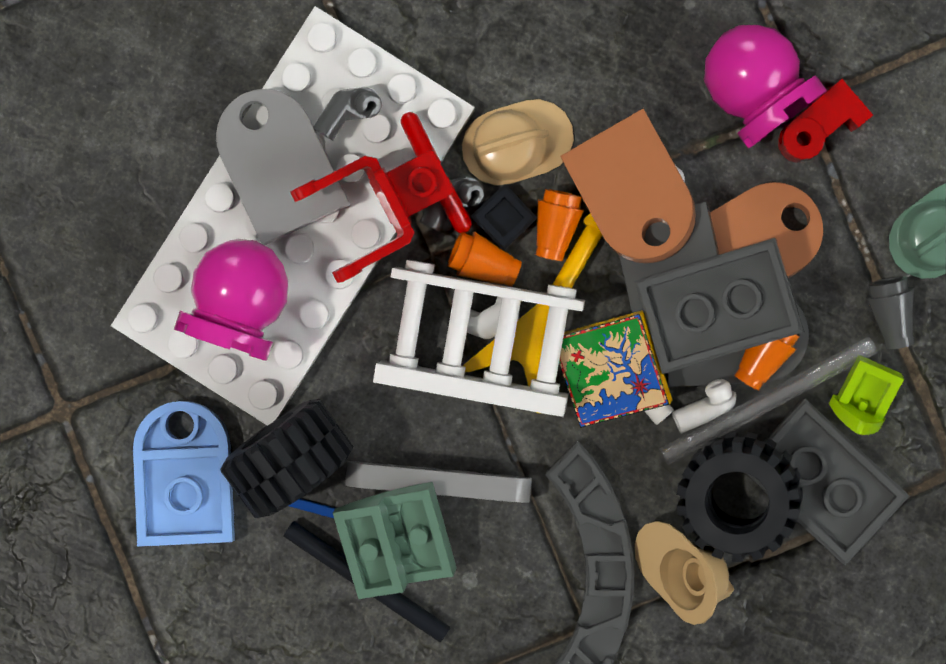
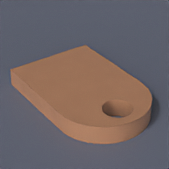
M644 109L560 156L601 234L620 256L633 262L654 263L673 256L687 243L695 226V203ZM656 222L669 225L670 236L664 244L651 246L646 243L645 233L650 225Z
M776 182L760 184L710 212L720 255L776 238L788 278L803 270L812 261L821 246L823 238L821 214L813 200L806 193L792 185ZM790 207L799 208L807 217L806 227L799 231L788 229L782 222V211Z

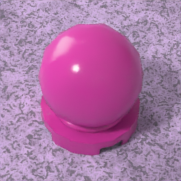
M738 25L724 32L711 48L705 61L704 82L710 96L725 113L744 119L743 124L746 126L737 134L748 149L767 137L768 133L784 121H789L827 92L816 75L806 82L804 78H799L800 60L792 43L775 28L760 25Z
M246 239L226 241L207 251L193 271L191 293L196 308L192 310V314L180 311L174 330L229 350L232 347L249 353L251 357L267 361L273 342L262 338L264 336L262 330L279 318L287 304L288 278L284 266L272 249L258 241Z

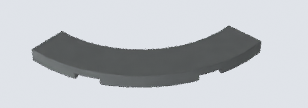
M577 440L544 473L558 489L575 519L581 536L586 571L585 593L576 627L568 644L554 664H613L628 627L633 602V550L626 520L609 480L595 459Z

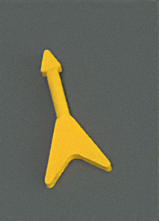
M591 213L583 219V224L586 227L552 285L572 288L600 241L602 234ZM536 304L517 321L510 361H518L523 366L528 386L531 385L532 379H537L549 311L548 305ZM494 340L463 365L466 367L465 372H472L490 366Z

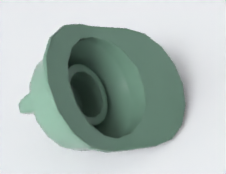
M946 183L933 189L906 209L894 221L889 234V251L895 264L906 274L920 279L937 278L946 274Z

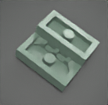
M433 482L383 492L346 504L333 511L358 599L403 593L408 583L454 576L457 567Z

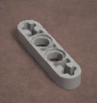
M347 461L345 486L391 491L433 482L436 495L529 503L532 478Z

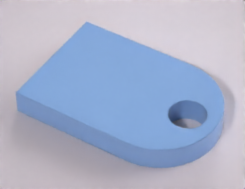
M178 401L161 405L143 419L136 431L133 443L137 547L235 541L233 488L220 471L224 461L231 454L230 438L222 420L216 413L204 405L190 401ZM177 411L188 413L194 422L192 433L185 439L175 437L169 430V419Z

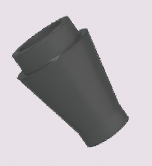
M891 277L870 283V294L866 296V299L882 333L886 349H900L913 345L914 288L908 286L907 277Z

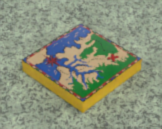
M643 310L564 332L559 366L580 428L670 405L672 397L665 375L662 374Z

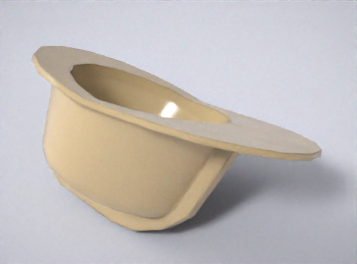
M541 99L518 102L489 111L471 123L465 132L462 142L463 160L469 171L482 182L495 186L512 184L545 174L559 167L563 163L560 156L572 148L574 141L573 127L566 113L554 103Z
M660 521L647 523L638 532L635 541V558L641 573L683 621L692 625L705 623L713 615L716 605L721 600L728 598L734 591V587L729 581V572L724 558L719 559L711 556L715 548L706 545L702 550L695 543H691L675 527Z

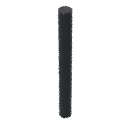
M293 521L283 537L353 583L346 556ZM401 593L373 597L440 643L450 629L449 625Z

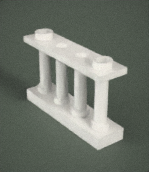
M406 260L405 268H392L391 278L407 280L408 282L396 353L390 354L389 361L382 360L376 363L374 383L564 417L569 393L559 392L560 384L555 382L568 309L584 310L585 300L575 298L576 289L548 285L547 293L447 276L434 273L435 264L414 260ZM427 284L455 289L442 362H437L436 369L418 366L419 358L414 357ZM474 292L502 297L489 371H484L483 378L464 375L466 367L461 366ZM521 301L549 306L537 379H532L530 386L512 383L513 376L508 374Z

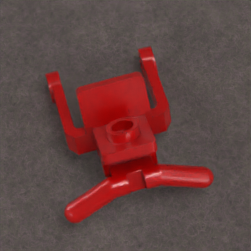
M413 112L403 114L401 126L417 157L386 172L384 167L381 168L377 158L364 156L317 181L313 179L290 191L296 203L363 169L390 223L393 224L397 237L333 271L332 274L337 283H342L362 272L363 268L410 244L415 232L411 226L412 221L409 216L440 201L455 231L467 233L471 229V219L449 177L446 175L418 115Z

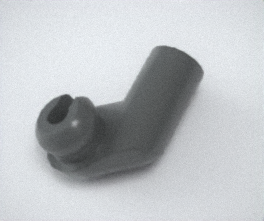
M367 87L340 90L332 96L313 128L333 141L345 121L375 117L382 108L381 98L373 89Z
M461 177L450 180L464 208L477 206L483 201L485 195L484 188L475 178ZM440 201L428 206L419 223L437 232H441L448 217Z

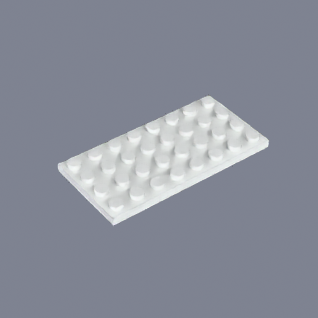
M316 6L262 88L277 90L292 97L305 110L313 126L332 96L340 90L367 87L373 89L382 101V108L375 117L345 121L333 141L316 131L334 171L359 158L368 156L377 158L381 168L384 167L386 172L417 157L401 126V117L407 112H413L418 115L442 163L475 111V107ZM252 104L242 119L244 126L252 130L262 128L268 120V110L261 104ZM219 155L111 326L268 426L280 417L379 260L363 268L362 272L342 283L336 282L332 272L392 241L397 232L382 208L366 172L360 169L339 180L350 203L349 206L265 245L272 249L279 258L288 278L287 304L279 318L262 330L264 332L262 338L273 342L267 361L251 357L249 353L232 347L229 350L176 331L174 326L179 312L184 311L192 314V310L196 308L191 293L193 271L204 254L219 244L234 239L260 242Z

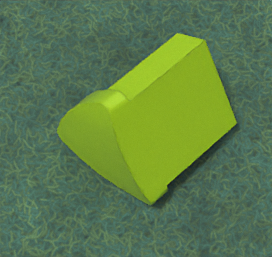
M858 355L838 395L833 394L829 405L836 416L859 435L874 434L881 429L886 419L885 415L902 385L904 377L900 372Z

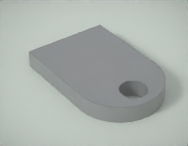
M257 89L238 96L226 107L217 126L216 142L218 152L261 244L267 245L350 205L339 181L295 203L290 191L313 179L317 181L334 172L307 113L296 100L277 90ZM251 104H261L268 110V120L260 129H248L243 124L242 114Z

